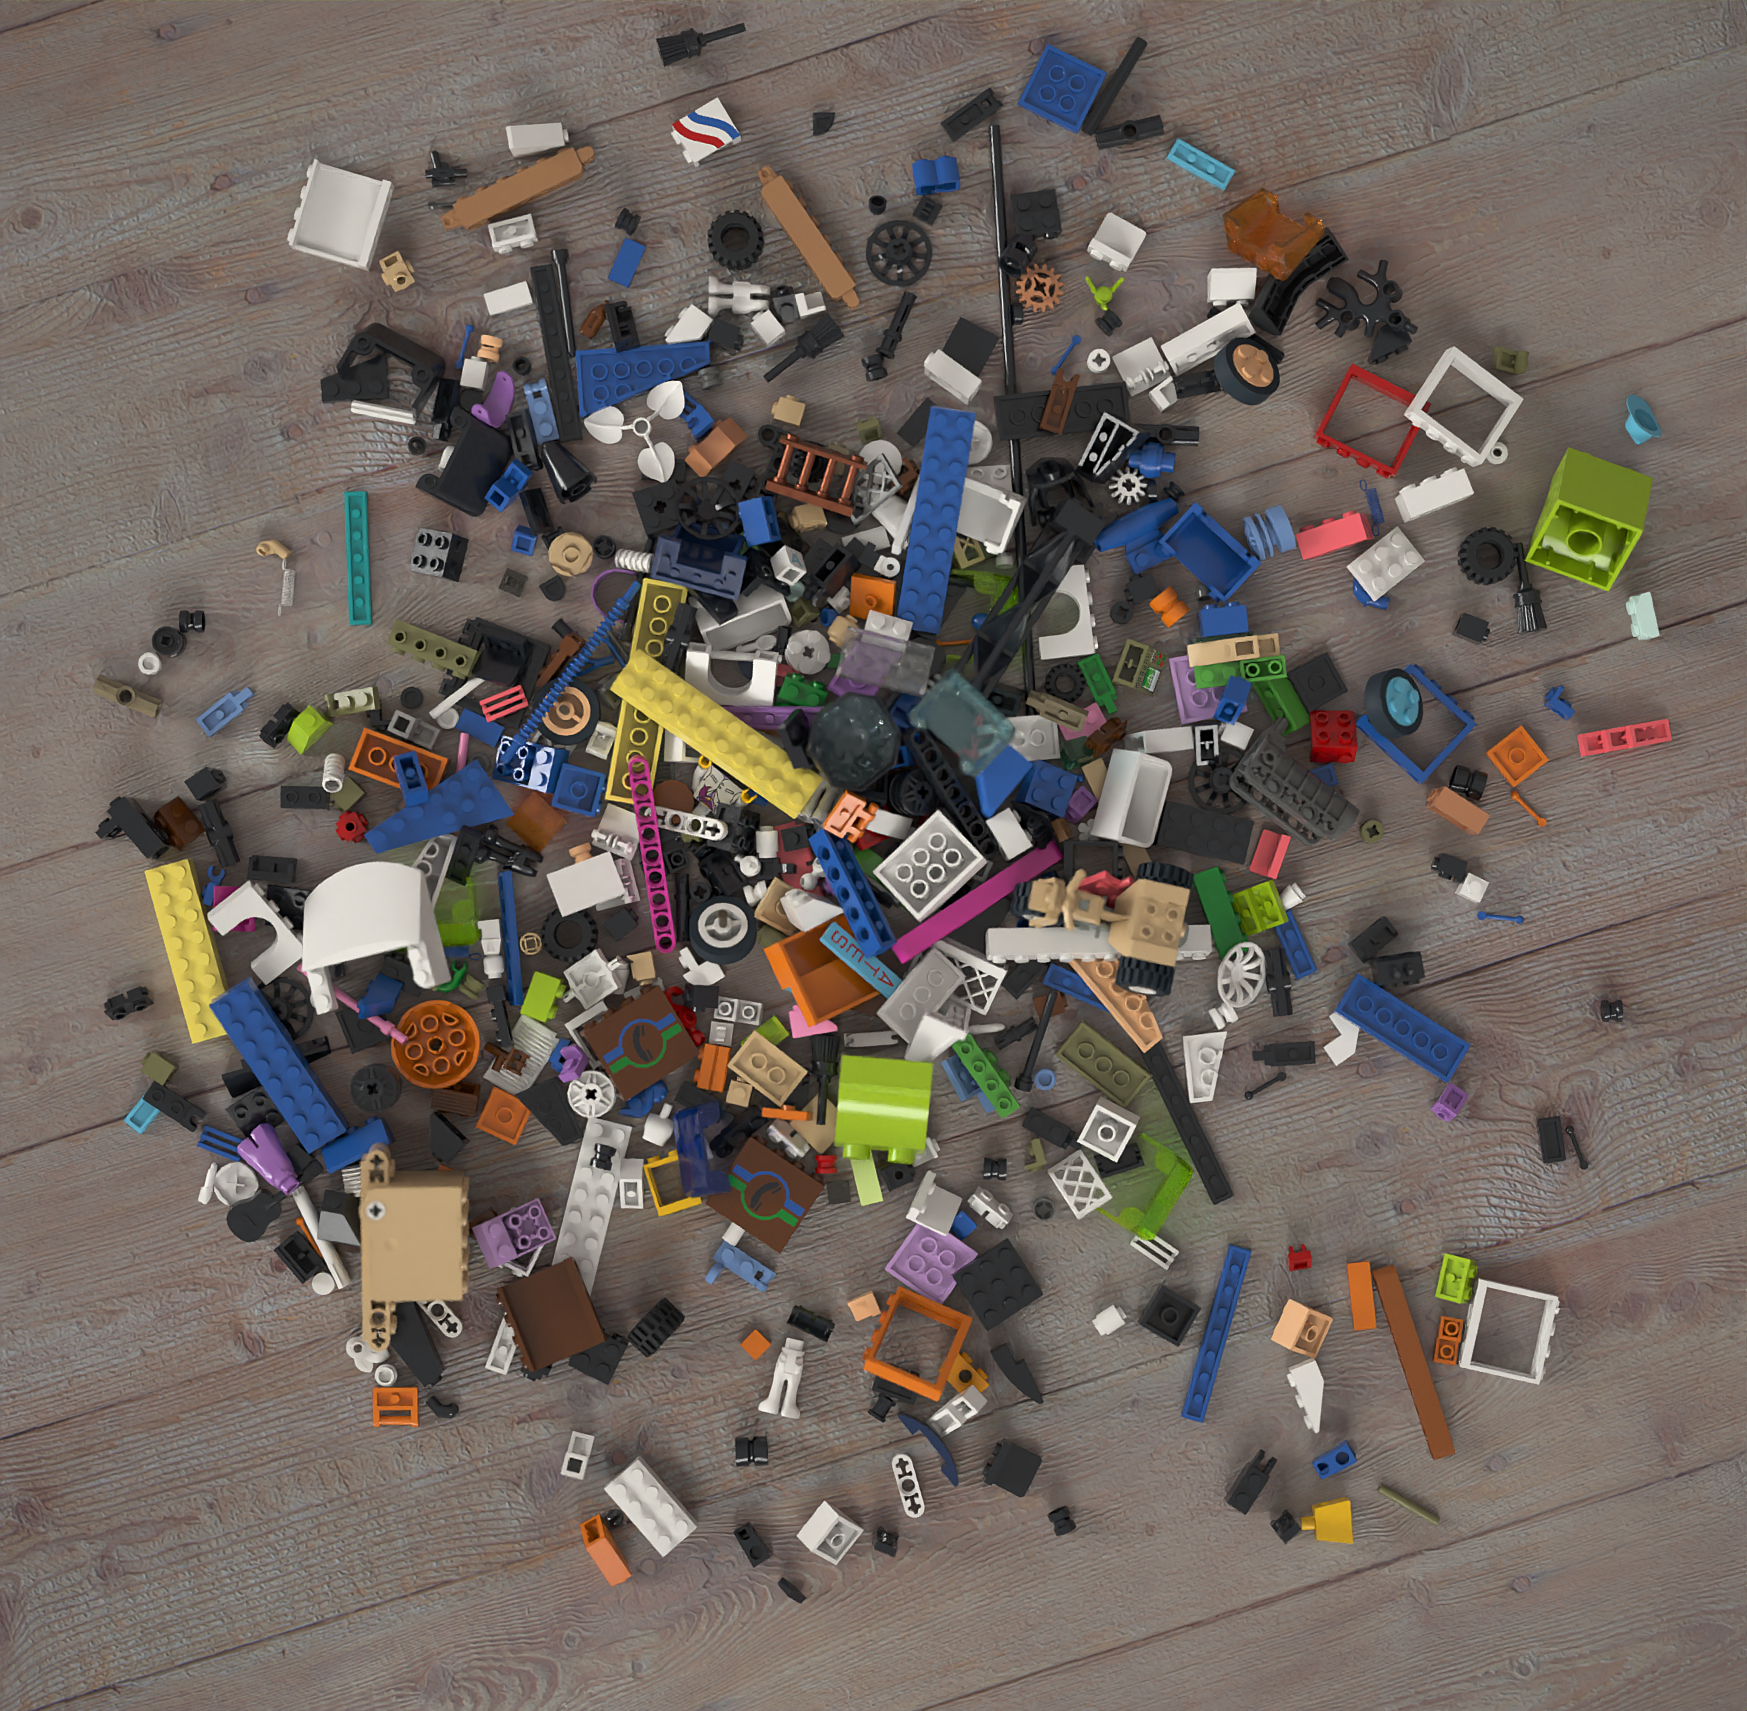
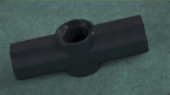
M1160 115L1135 121L1127 120L1123 124L1095 130L1094 133L1098 149L1103 150L1123 144L1131 145L1136 141L1164 135V129ZM1131 128L1134 130L1135 135L1127 137L1123 130Z
M1133 423L1151 434L1143 444L1154 442L1160 443V446L1198 447L1199 427L1177 426L1167 423L1161 425ZM1167 430L1170 432L1171 438L1163 440L1160 438L1159 432Z
M679 603L673 623L672 625L670 624L665 637V647L659 662L675 673L679 668L683 651L688 646L692 633L690 630L698 609L684 603Z
M217 799L198 805V808L206 826L205 832L208 841L214 847L219 863L224 868L240 862V858L232 840L234 837L227 820L224 819L218 804L219 802Z
M1284 948L1264 950L1267 968L1266 986L1271 998L1273 1017L1293 1015L1290 997L1291 980L1289 971L1286 968Z

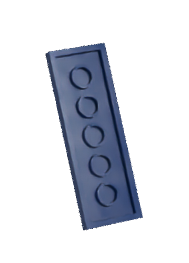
M1358 973L1354 976L1333 1011L1445 1083L1450 1081L1470 1047V1044Z

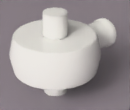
M739 854L735 857V861L740 863V869L744 875L755 876L760 872L761 863L757 857L750 855L743 858Z

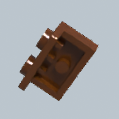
M906 457L902 459V466L906 473L898 477L903 487L895 493L896 495L900 493L901 496L913 489L912 486L916 483L919 469L913 460L908 461ZM893 481L891 482V489L896 486Z
M180 796L159 808L153 816L157 827L167 834L171 845L177 847L179 851L185 849L189 843L205 833V828Z

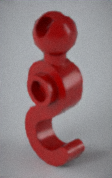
M678 986L668 987L663 992L684 1028L689 1033L696 1047L703 1045L705 1035L701 1030L695 1028L697 1022L695 1013L692 1012V1009L683 1005H676L671 1000V995L677 997L683 993V990Z

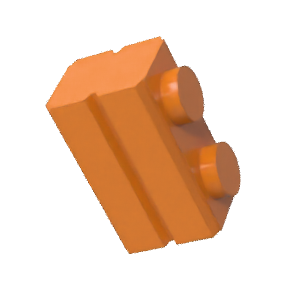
M705 1043L704 1047H700L698 1060H702L701 1067L696 1069L694 1075V1082H698L697 1088L724 1092L728 1073L727 1065L730 1062L732 1047Z

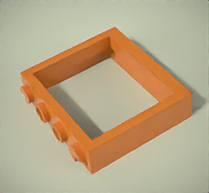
M899 1286L896 1293H891L886 1303V1305L890 1306L888 1312L883 1310L878 1321V1323L882 1324L880 1330L875 1328L870 1340L874 1342L872 1348H866L862 1360L866 1361L863 1369L938 1402L973 1318ZM898 1304L958 1330L936 1384L875 1358Z

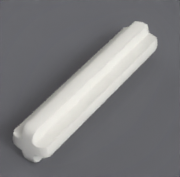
M353 400L351 404V411L353 413L408 424H415L416 422L412 411Z

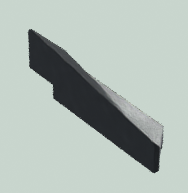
M327 1036L296 1044L308 1063L331 1054ZM245 1059L240 1060L243 1069L221 1075L233 1098L262 1086Z

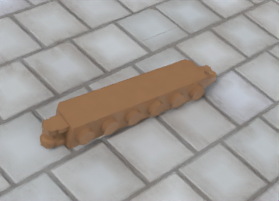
M587 146L575 151L573 147H564L556 152L557 155L551 158L543 157L536 161V165L530 168L525 166L518 169L516 174L509 178L508 176L501 177L496 181L497 184L490 187L487 185L477 189L476 194L470 197L465 195L458 198L456 203L453 204L454 208L440 217L446 231L462 226L468 231L477 229L581 179L584 174L583 167L596 159L594 149Z
M768 165L759 170L757 175L763 185L762 199L832 301L838 302L842 299L849 310H857L860 306V299L855 293V282H857V279L851 270L848 272L842 265L845 262L838 252L834 254L830 248L832 243L826 234L822 235L817 229L820 226L813 215L809 217L805 211L807 206L801 197L796 198L792 192L795 188L788 178L784 180L781 175L778 176Z

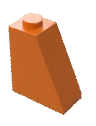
M598 1514L580 1524L585 1548L611 1587L623 1583L631 1576L629 1565L601 1515Z

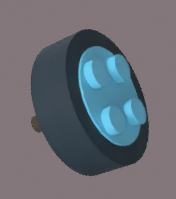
M1398 668L1379 672L1370 677L1365 687V707L1363 708V713L1366 716L1368 715L1374 729L1388 739L1416 732L1423 718V702L1419 688L1413 678L1407 672Z

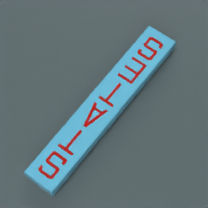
M835 922L830 924L820 938V941L887 999L903 982L875 956L866 959L859 943Z

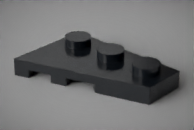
M384 353L350 367L343 379L339 378L338 373L321 379L322 402L390 399L387 354Z

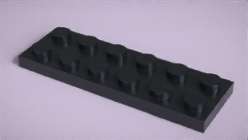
M1126 382L1076 387L1061 435L1095 431L1104 412L1117 414L1131 422ZM1051 390L994 396L993 402L999 442L1058 435L1039 428Z

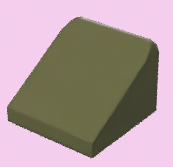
M802 596L789 609L791 618L798 628H801L821 614L819 609L812 605V599L805 600Z

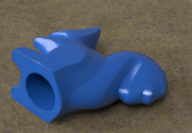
M660 1079L627 1100L625 1108L620 1109V1115L643 1118L652 1109L654 1102L660 1103L662 1099H665L668 1093L666 1083Z

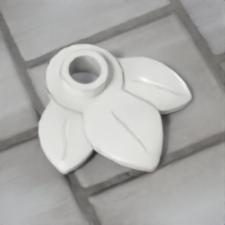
M363 1333L361 1336L350 1338L346 1344L347 1354L354 1359L356 1367L363 1372L371 1373L373 1363L383 1362L390 1357L387 1349L381 1352L372 1350L368 1345V1341H363ZM356 1344L361 1345V1350L358 1352L353 1350Z

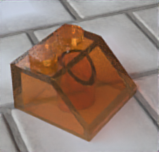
M533 791L518 807L506 825L533 850L541 853L569 822L553 806H550L538 792Z

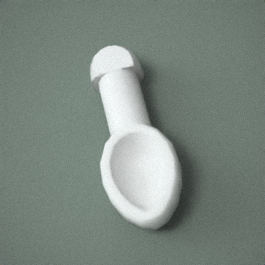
M763 635L754 643L737 646L735 651L748 653L755 652L756 650L770 651L773 649V646H776L777 638L773 635Z

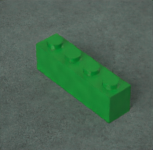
M1217 866L1194 874L1193 885L1207 924L1210 925L1211 935L1220 960H1223L1232 947L1238 943L1249 941L1246 933H1241L1239 927L1242 924L1238 912L1233 911L1231 905L1234 903L1233 896L1230 890L1226 891L1224 883L1227 882L1225 874ZM1247 947L1241 948L1243 952L1248 951ZM1236 951L1231 955V957L1237 955Z

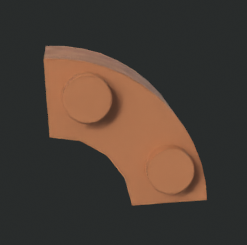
M731 417L723 422L721 420L717 421L711 427L712 432L700 444L697 441L688 449L690 454L686 457L685 461L700 477H706L712 473L748 437Z

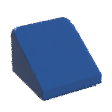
M518 525L514 532L511 551L533 556L539 535L533 536L529 527Z
M961 1209L956 1214L950 1229L962 1241L978 1225Z

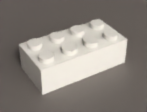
M638 1456L606 1484L604 1488L662 1557L669 1553L698 1526L697 1520L641 1456Z

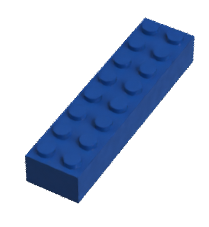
M251 977L246 978L212 999L209 1004L210 1009L308 1154L347 1131L348 1121Z

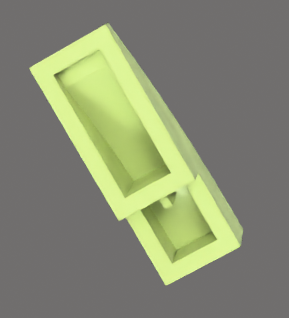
M870 1150L869 1160L850 1159L861 1206L883 1201L872 1151Z

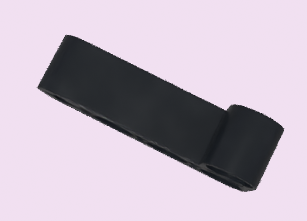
M766 424L760 427L758 438L763 446L774 450L754 499L765 497L761 494L763 492L767 496L773 497V504L775 506L779 494L766 490L765 484L770 477L774 478V476H777L778 470L774 468V463L777 460H782L785 450L782 446L783 443L779 441L782 435L787 436V433L790 432ZM769 430L775 434L771 441H765L762 438V434L765 431Z

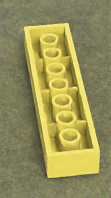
M185 859L144 871L192 1044L227 1035V1032L209 1007L212 999L227 991L229 987L212 926L208 920L207 908L203 904L204 898L201 897L202 890L193 859Z

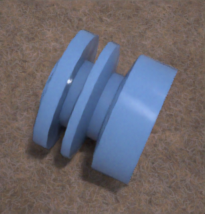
M1280 504L1265 510V521H1263L1258 513L1253 515L1254 522L1250 516L1243 518L1244 534L1247 543L1259 561L1265 560V552L1269 558L1274 556V545L1280 553L1296 548L1291 525Z

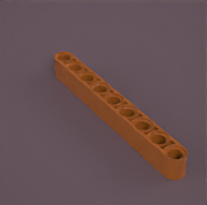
M1391 1264L1372 1270V1277L1430 1454L1434 1461L1455 1454L1454 1445L1395 1266Z

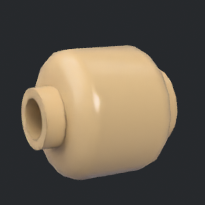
M848 614L845 617L837 616L827 632L830 636L829 641L842 649L845 646L851 647L861 631L856 625L858 620Z

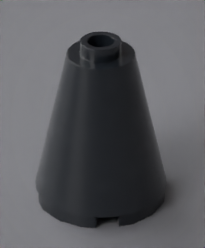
M549 441L542 446L540 455L560 503L565 504V500H569L571 503L577 501L592 489L590 487L592 482L596 484V475L559 442Z

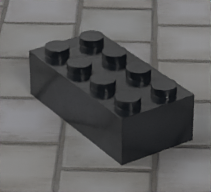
M1165 801L1157 832L1156 845L1244 865L1254 821Z

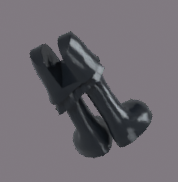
M490 824L483 842L513 853V856L510 857L482 844L474 862L483 864L485 861L491 860L503 864V869H510L509 871L528 877H536L538 871L530 866L523 865L526 857L542 863L544 856L528 845H518L499 835L497 826Z

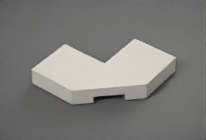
M1333 1012L1329 1015V1018L1341 1035L1323 1048L1335 1066H1337L1355 1053L1359 1028Z

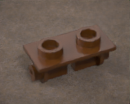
M1118 717L1110 718L1100 727V730L1105 734L1097 729L1086 738V747L1095 750L1094 758L1101 753L1105 754L1114 742H1119L1125 737L1127 733V720L1121 723Z

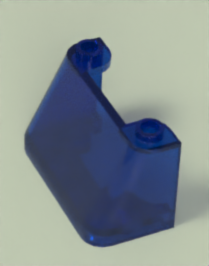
M718 1101L678 1110L673 1117L682 1189L684 1194L690 1198L708 1197L731 1192L728 1175L723 1171H710L704 1129L718 1121L720 1117Z

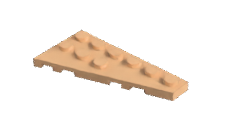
M1100 920V923H1101V924H1102V922H1106V925L1108 924L1107 921H1102V920ZM1095 958V961L1084 962L1082 959H1073V961L1068 962L1144 1053L1163 1038L1146 1001V995L1124 990L1115 984L1120 958H1117L1116 961H1104V958Z

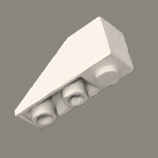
M1310 1358L1288 1367L1290 1374H1287V1378L1291 1387L1295 1386L1298 1395H1295L1299 1407H1304L1307 1415L1303 1416L1308 1429L1312 1428L1315 1433H1318L1324 1381L1316 1361Z

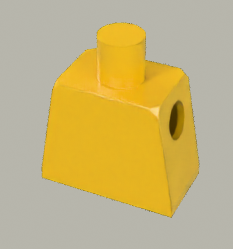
M1348 1497L1312 1505L1313 1516L1300 1517L1302 1530L1314 1529L1316 1540L1353 1543L1351 1505Z

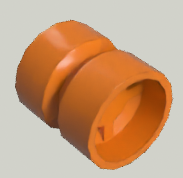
M1171 586L1149 603V606L1156 614L1161 613L1160 619L1167 628L1190 611V608L1183 600L1178 601V594Z

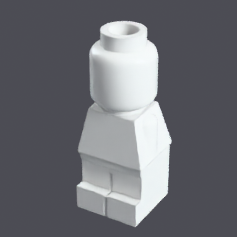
M501 919L478 921V929H482L481 942L484 955H486L483 959L484 972L488 974V979L501 978V973L504 972L503 957L499 955L503 945Z

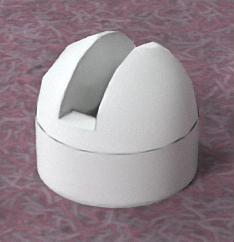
M1009 552L999 553L996 556V568H1013L1012 555Z

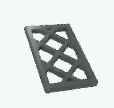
M881 453L867 465L866 470H861L856 476L851 503L855 504V507H864V513L857 518L854 507L850 518L855 526L903 487L884 453ZM882 461L884 472H875V466ZM866 474H869L867 487L859 486V480ZM874 476L883 477L881 490L872 488ZM888 478L892 479L896 485L889 492L886 491ZM844 486L836 492L838 497L841 496ZM858 489L867 491L865 504L856 502ZM871 493H879L880 499L875 504L870 505Z

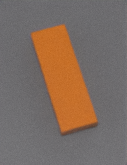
M1370 1261L1346 1263L1353 1330L1375 1329L1377 1326Z

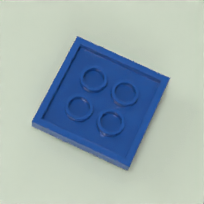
M1047 44L1024 89L1018 106L1078 134L1107 72Z

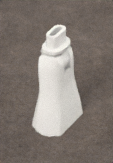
M868 480L862 484L863 487H867ZM878 484L872 486L873 489L881 490ZM858 489L857 494L865 504L867 491ZM871 493L870 505L875 504L880 499L879 493ZM894 493L871 513L894 539L908 502ZM911 527L903 546L905 551L908 550Z

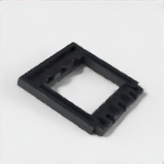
M476 617L475 621L467 618L462 633L469 637L468 639L460 637L458 644L479 652L484 640L482 632L486 626L499 628L512 634L519 633ZM519 634L527 638L530 655L513 683L512 688L522 685L528 703H530L536 688L535 683L539 679L537 675L544 667L552 646ZM447 669L446 675L451 676L452 680L444 678L438 693L445 695L444 700L464 686L469 677L466 676L464 680L452 675V670ZM516 692L514 694H511L508 696V699L515 697L520 693ZM464 696L455 703L458 706L485 716L479 701ZM522 699L504 706L503 711L523 703ZM528 707L501 717L497 721L519 729ZM496 709L489 713L492 716L494 714L501 712L502 710Z

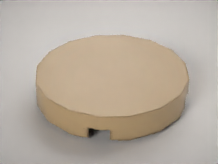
M575 532L563 533L556 537L548 551L549 561L553 569L559 574L568 577L585 572L593 560L592 546L588 539L582 534Z

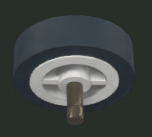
M715 896L700 903L693 911L689 922L690 941L695 952L704 960L720 965L732 964L745 958L752 951L757 938V922L752 909L742 900L732 896Z

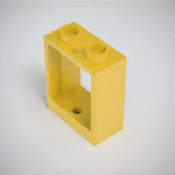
M681 1148L668 1152V1157L661 1159L659 1155L648 1158V1163L643 1165L659 1217L703 1202L687 1150L683 1152ZM683 1159L694 1195L663 1205L652 1168Z

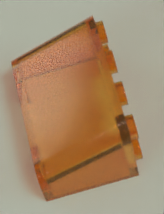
M1261 188L1223 214L1224 230L1229 251L1282 281H1285L1324 236L1323 221L1307 212L1304 214L1305 228L1280 214L1277 195L1264 188Z

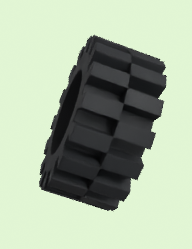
M805 440V442L825 448L823 444ZM794 448V454L790 462L792 467L789 469L790 472H794L792 475L799 479L807 451ZM816 454L808 482L817 483L820 482L819 479H823V473H825L829 458Z
M1069 663L1054 666L1045 678L1046 693L1068 703H1073L1079 699L1085 689L1083 672L1077 666ZM1062 675L1070 676L1073 679L1074 686L1069 692H1061L1057 688V679Z

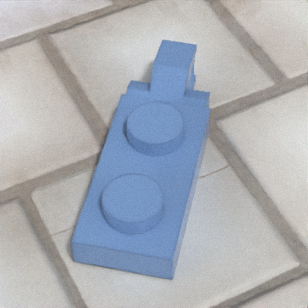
M246 687L240 693L237 690L229 692L200 715L196 721L206 734L212 737L246 710L249 706L247 701L255 693L250 687Z

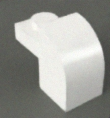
M689 947L679 951L681 956L678 958L685 969L688 967L690 969L683 976L691 984L708 986L726 976L719 964L706 961L699 965Z
M572 1432L561 1475L580 1480L584 1479L595 1436Z

